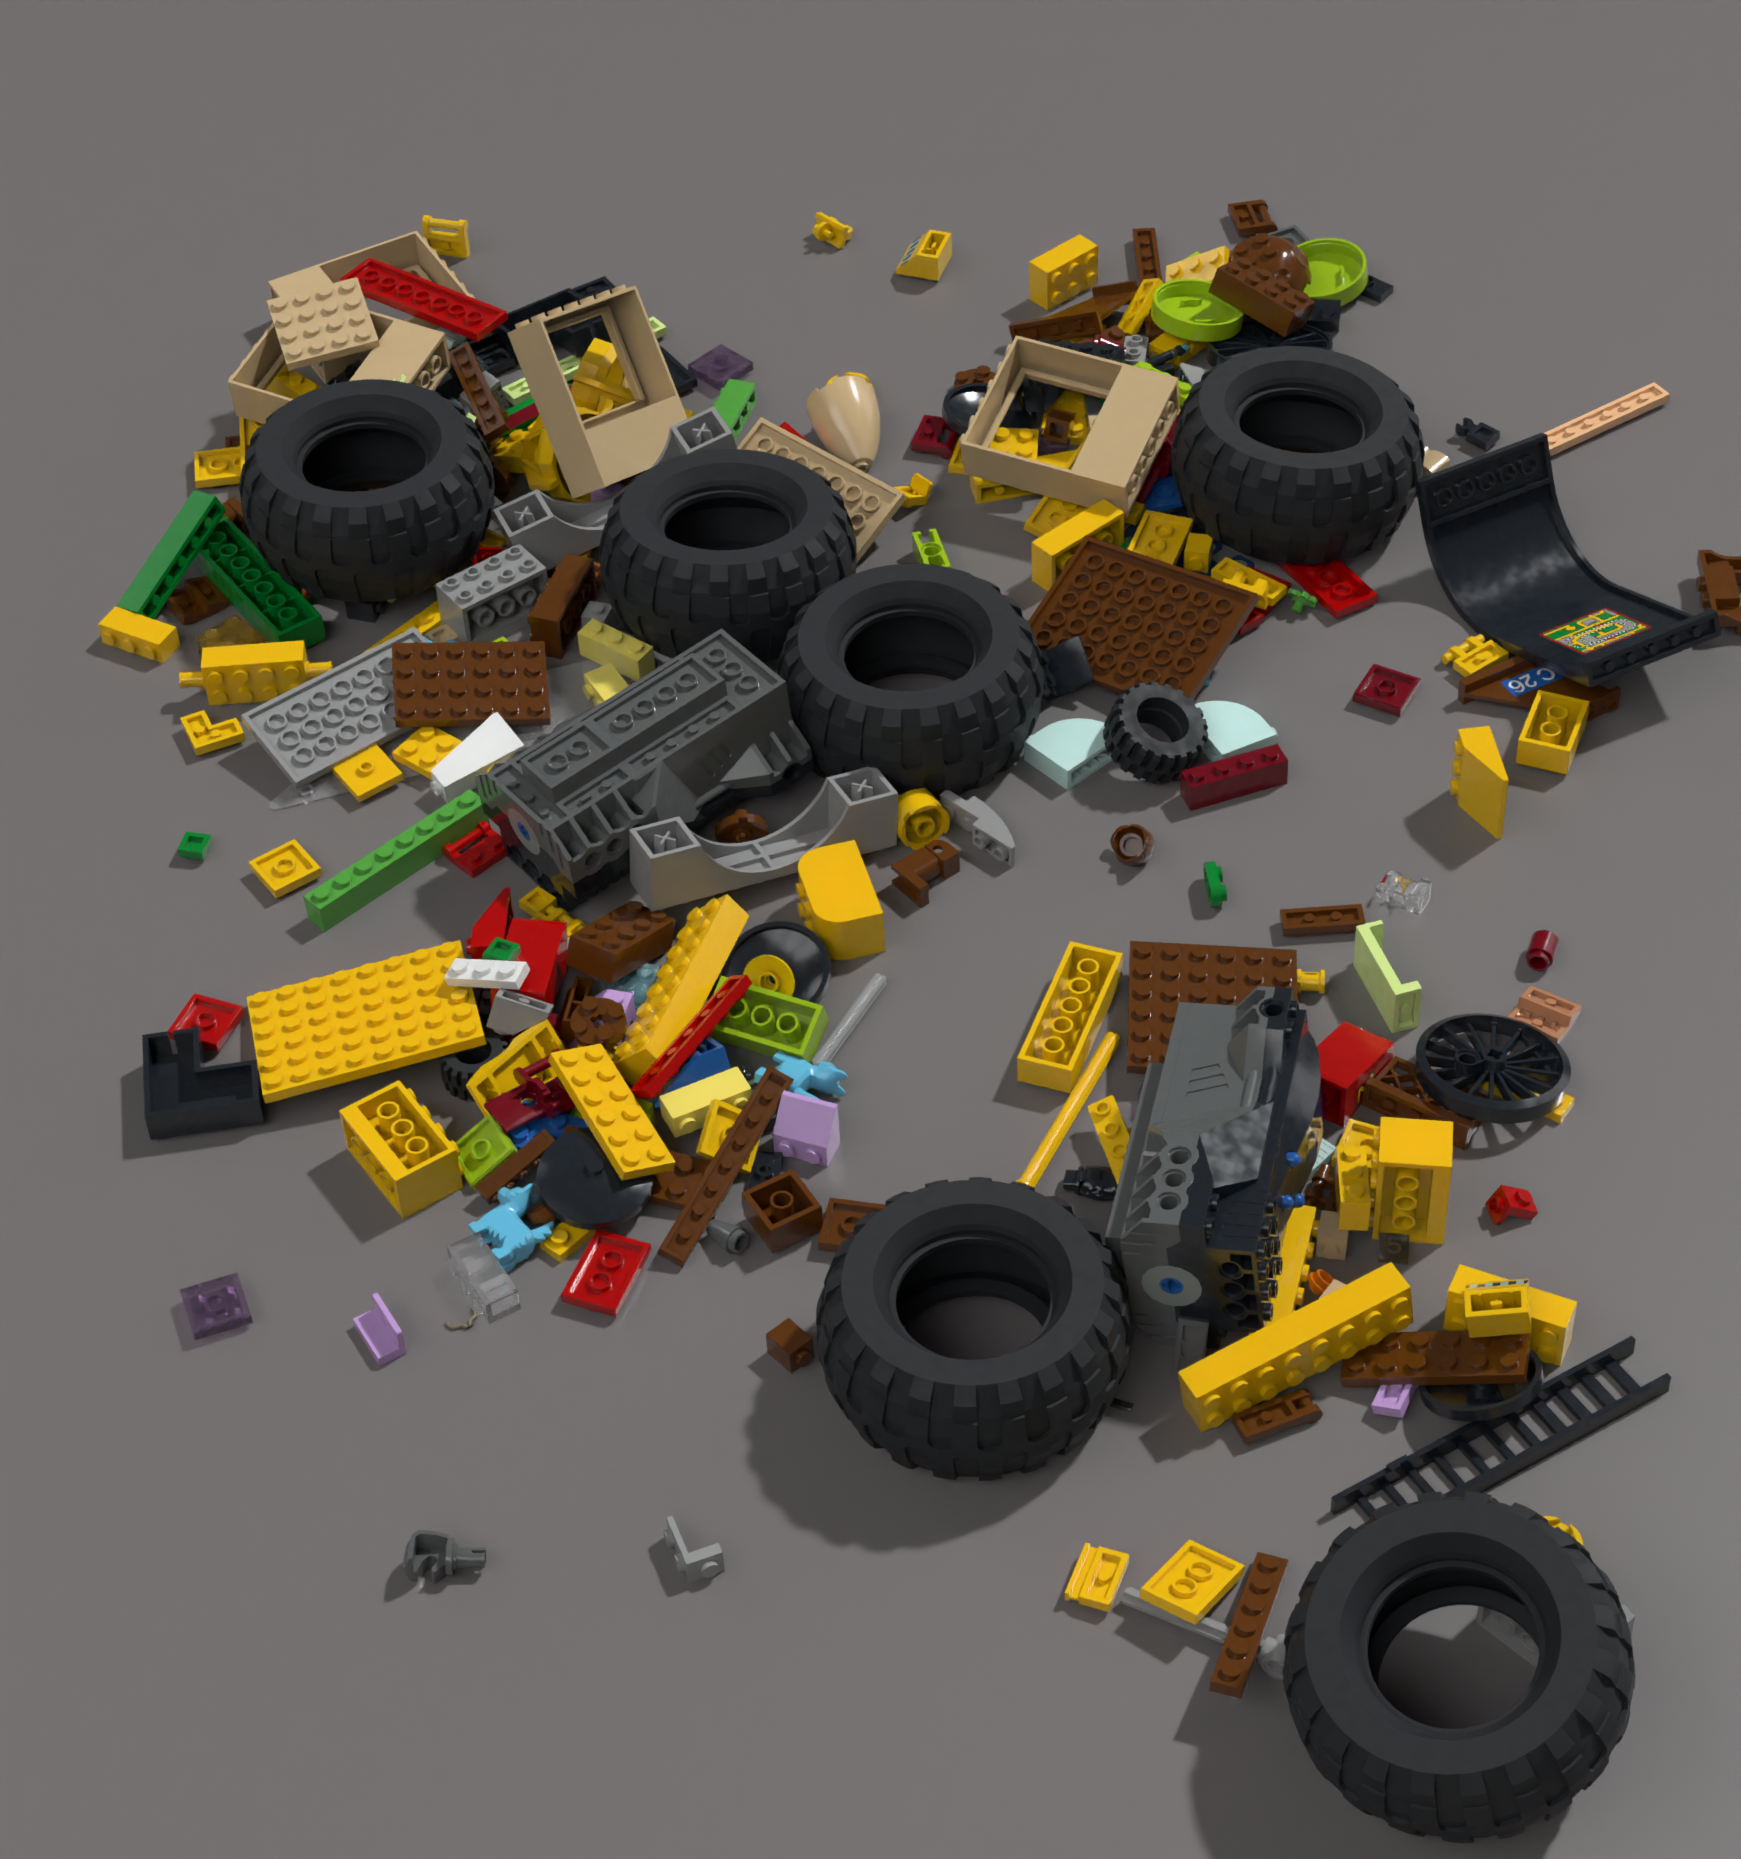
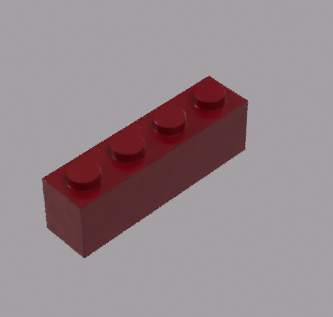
M1275 744L1183 770L1180 775V795L1190 811L1287 784L1288 759L1279 745Z

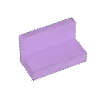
M374 1293L372 1294L374 1309L353 1318V1322L378 1365L381 1366L407 1354L400 1327L379 1294Z

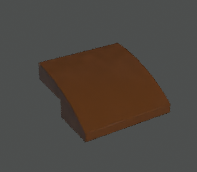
M207 576L185 579L184 588L174 589L165 605L183 625H188L220 612L229 605V600Z

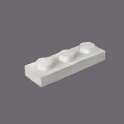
M455 958L444 979L448 986L519 990L530 968L527 962Z

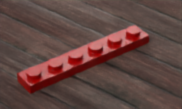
M747 975L729 976L630 1089L636 1099H653L662 1092V1086L678 1074L682 1063L696 1053V1047L703 1040L711 1036L713 1028L719 1021H722L729 1015V1009L745 997L746 990L752 984Z

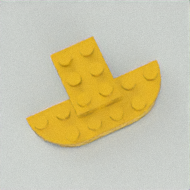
M239 417V447L194 452L196 489L239 484L242 467L245 464V453L250 448V439L256 429L263 424Z

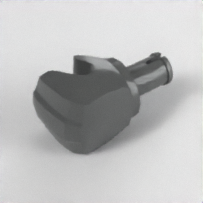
M418 1530L412 1534L410 1541L406 1545L403 1568L410 1581L415 1582L419 1581L421 1576L431 1569L432 1583L435 1584L445 1576H453L454 1570L457 1567L485 1568L486 1547L459 1548L458 1544H455V1538H449L447 1534L429 1530Z

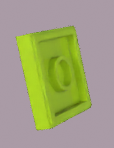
M490 1114L455 1142L460 1151L458 1161L462 1166L463 1175L474 1190H476L475 1187L518 1151L508 1134L504 1132Z

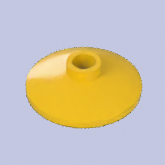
M760 955L752 959L745 967L743 975L749 977L752 981L751 985L793 996L795 989L794 976L790 967L782 959L773 955ZM770 975L775 979V984L770 982Z

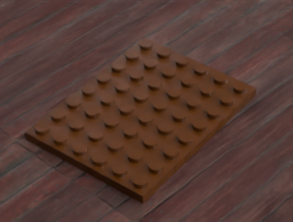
M1086 535L1028 620V623L1040 650L1045 651L1073 637L1079 636L1094 677V681L1091 684L1123 694L1124 690L1135 686V684L1145 682L1147 685L1148 682H1158V685H1163L1165 683L1172 685V689L1182 690L1187 698L1191 697L1194 700L1259 601L1257 593Z

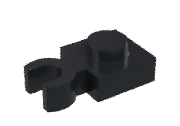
M1465 417L1463 419V426L1458 423L1456 424V434L1466 436L1467 442L1483 450H1487L1500 439V431L1482 422L1475 425L1471 419Z

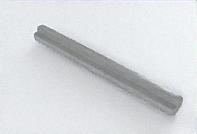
M875 973L810 1060L812 1065H818L820 1061L830 1062L887 985V978L884 975Z

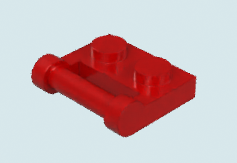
M485 820L478 823L474 830L453 844L448 843L442 847L443 855L471 878H475L506 857L501 835L495 832ZM479 838H484L482 841H480L470 849L466 850L462 854L459 853L461 850H463Z

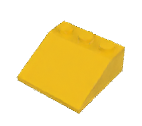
M1490 726L1458 729L1457 740L1453 741L1455 760L1451 761L1453 779L1449 780L1450 794L1455 795L1458 806L1496 839H1502L1509 779Z

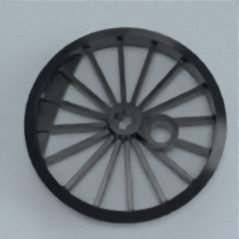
M1256 320L1244 321L1240 332L1235 336L1222 341L1208 342L1207 361L1214 367L1224 363L1227 359L1243 353L1280 346L1313 347L1333 351V342L1324 331L1307 324L1283 337Z
M1462 1014L1436 1022L1420 1036L1416 1046L1415 1073L1418 1082L1434 1101L1458 1115L1488 1123H1523L1549 1114L1558 1107L1565 1096L1571 1077L1569 1059L1562 1047L1552 1037L1523 1021L1494 1014ZM1476 1032H1490V1046L1484 1047ZM1466 1033L1473 1047L1456 1034ZM1496 1033L1512 1037L1503 1049L1495 1046ZM1440 1039H1444V1040L1447 1041L1449 1044H1451L1453 1047H1451V1046H1449V1045H1446V1044H1444V1043H1441V1042H1439V1040H1440ZM1520 1040L1526 1046V1048L1508 1055ZM1429 1050L1439 1055L1426 1054V1052ZM1431 1066H1432V1067H1439V1068H1442V1069H1432ZM1449 1079H1455L1449 1083L1444 1081ZM1488 1081V1099L1477 1097V1093ZM1475 1083L1472 1086V1088L1468 1091V1093H1465L1460 1090L1468 1085ZM1494 1083L1505 1101L1493 1100ZM1511 1091L1515 1093L1518 1097H1520L1522 1100H1515ZM1531 1091H1533V1092H1535V1093H1538V1094H1540V1095H1539V1096H1536V1095L1533 1094Z

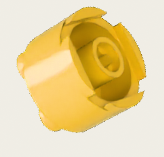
M926 788L914 789L898 795L897 836L906 846L917 851L924 847L925 844L933 840H939L938 838L943 832L947 833L950 825L949 815Z

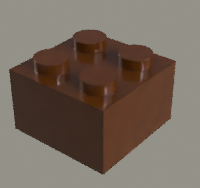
M793 1169L742 1192L744 1216L772 1254L821 1231L823 1224L822 1206Z

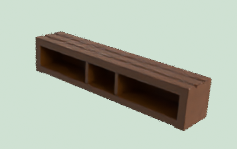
M545 1129L538 1133L475 1187L480 1196L489 1205L498 1202L497 1195L501 1188L513 1189L518 1180L526 1178L532 1168L538 1167L543 1153L555 1141Z

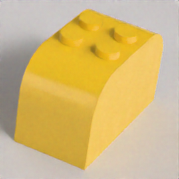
M855 840L815 848L805 853L798 863L799 883H796L795 886L800 902L797 903L799 917L805 918L804 927L815 933L824 944L829 959L842 961L885 952L883 911Z

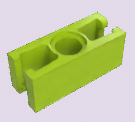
M936 528L929 529V542L925 544L920 540L922 537L920 531L912 532V549L917 564H931L951 568Z

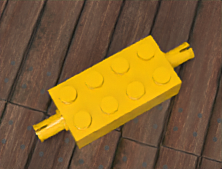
M304 640L202 648L201 671L179 672V684L181 689L203 686L206 689L209 706L266 702L311 680V678H315L333 669L332 661L309 663Z

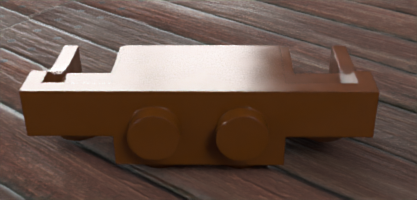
M1698 550L1697 565L1700 577L1696 579L1697 592H1701L1700 607L1705 608V611L1710 609L1718 611L1719 626L1735 627L1736 634H1741V606H1739L1741 598L1737 586L1741 584V556H1724L1712 550Z

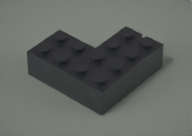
M567 288L507 313L508 320L492 331L495 344L498 343L500 348L503 347L517 360L507 334L516 329L515 324L527 319L532 323L531 317L541 313H545L547 317L548 311L561 307L562 311H564L563 306L575 301L578 302V305H581L580 300L584 299V297ZM601 315L548 333L551 344L557 343L577 358L584 356L594 338L612 343Z
M1049 339L1039 340L1047 344L1126 364L1123 346H1114L1113 344L1095 345L1091 342L1081 344L1072 343L1071 341L1054 342ZM1024 378L1008 410L1022 411L1024 409L1023 393L1026 411L1046 413L1065 391L1073 390Z
M198 1027L173 1030L178 1054H173L168 1031L142 1035L144 1115L151 1140L264 1124L263 1094L257 1060L205 1067L204 1048Z

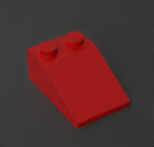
M504 888L472 927L471 938L466 940L467 955L472 956L470 959L483 960L482 954L496 937L506 940L511 921L515 918L510 888Z

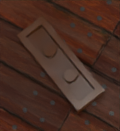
M1362 904L1280 909L1283 937L1355 932L1356 926L1366 923Z

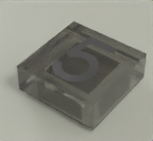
M1379 1233L1378 1262L1408 1264L1409 1235Z

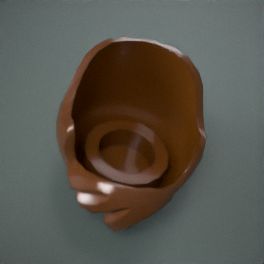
M1138 824L1118 827L1110 839L1111 847L1117 859L1131 866L1146 863L1151 858L1155 847V841L1151 833Z

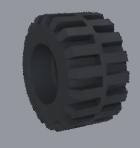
M482 1027L486 1045L439 1057L444 1087L447 1091H450L452 1096H459L460 1100L464 1101L471 1099V1102H475L466 1084L482 1065L494 1059L508 1048V1043L504 1040V1037L501 1034L497 1035L492 1029L487 1031L485 1027Z

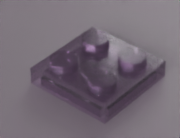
M722 344L688 364V371L718 390L725 387L729 379L738 380L754 370L752 361Z
M237 1272L180 1289L195 1340L253 1323Z

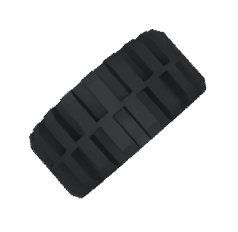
M1143 682L1127 688L1123 694H1120L1105 720L1103 738L1106 740L1104 744L1107 751L1112 753L1111 758L1115 764L1119 763L1121 765L1120 768L1124 772L1132 773L1133 777L1138 780L1143 778L1146 779V782L1155 783L1159 781L1160 784L1169 783L1171 780H1179L1181 771L1194 766L1208 740V726L1206 719H1202L1204 716L1200 707L1197 708L1195 706L1196 702L1191 697L1187 698L1182 690L1172 689V685L1165 683L1158 685V682H1148L1146 685ZM1139 723H1147L1160 728L1169 736L1172 742H1162L1152 738L1141 728Z

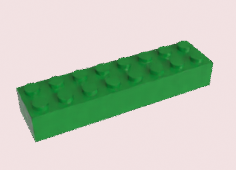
M227 516L221 518L193 560V563L217 586L228 598L229 602L267 643L304 640L305 648L326 639L322 615L295 587L283 581L278 572L272 571L266 565L256 546Z

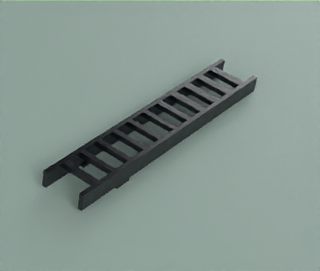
M1630 1336L1544 1382L1538 1395L1524 1407L1501 1417L1472 1421L1409 1456L1405 1454L1392 1461L1381 1471L1332 1496L1330 1511L1335 1515L1357 1503L1370 1518L1371 1512L1376 1509L1366 1498L1380 1490H1383L1397 1507L1407 1504L1406 1500L1392 1485L1406 1476L1414 1482L1423 1494L1435 1492L1417 1471L1432 1462L1455 1487L1443 1494L1445 1497H1465L1466 1491L1483 1493L1668 1392L1671 1376L1666 1373L1640 1387L1618 1363L1634 1353L1636 1339ZM1605 1370L1627 1395L1616 1400L1593 1375ZM1581 1383L1603 1408L1591 1413L1569 1388ZM1556 1396L1575 1416L1578 1422L1567 1427L1545 1404V1401ZM1531 1409L1554 1435L1540 1441L1519 1418V1415ZM1508 1422L1530 1448L1515 1455L1493 1429ZM1484 1435L1506 1461L1490 1469L1468 1443ZM1459 1449L1479 1471L1480 1475L1464 1482L1443 1456Z

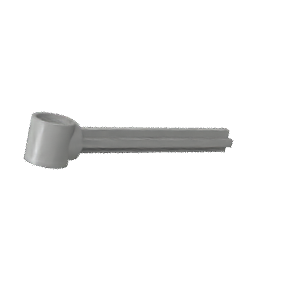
M1129 1586L1124 1591L1122 1604L1224 1644L1230 1626L1205 1616L1194 1625L1140 1599V1590ZM1278 1634L1274 1638L1268 1636L1266 1640L1262 1639L1256 1656L1259 1658L1258 1662L1265 1673L1283 1681L1285 1660V1634Z

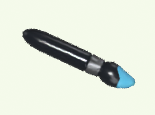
M1178 345L1174 349L1159 354L1145 362L1151 364L1152 367H1156L1176 356L1184 355L1189 350V345Z

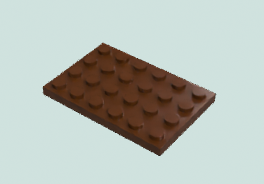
M544 641L392 643L395 727L480 726L496 712L499 713L508 726L550 725L551 717Z

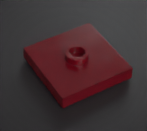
M1373 664L1353 693L1352 701L1401 716L1420 687L1421 679Z

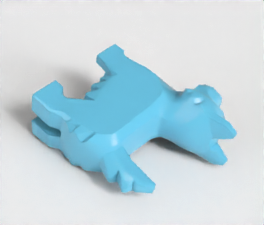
M778 1051L773 1055V1060L780 1063L775 1066V1069L794 1079L788 1090L789 1092L816 1099L819 1098L806 1091L814 1088L824 1094L845 1095L846 1092L839 1083L840 1080L846 1079L848 1075L844 1071L837 1069L831 1062L820 1061L818 1065H812L804 1059L786 1055L782 1051ZM760 1067L755 1072L754 1082L759 1083L766 1068Z
M534 1183L528 1184L524 1188L516 1187L511 1190L506 1187L501 1188L497 1195L500 1204L478 1221H473L468 1225L469 1230L472 1232L473 1241L480 1249L490 1243L497 1247L492 1249L491 1253L498 1261L495 1265L503 1275L514 1269L517 1263L527 1259L533 1253L536 1244L552 1236L554 1222L552 1221L533 1230H530L521 1221L522 1216L539 1199L538 1195H531L535 1187Z

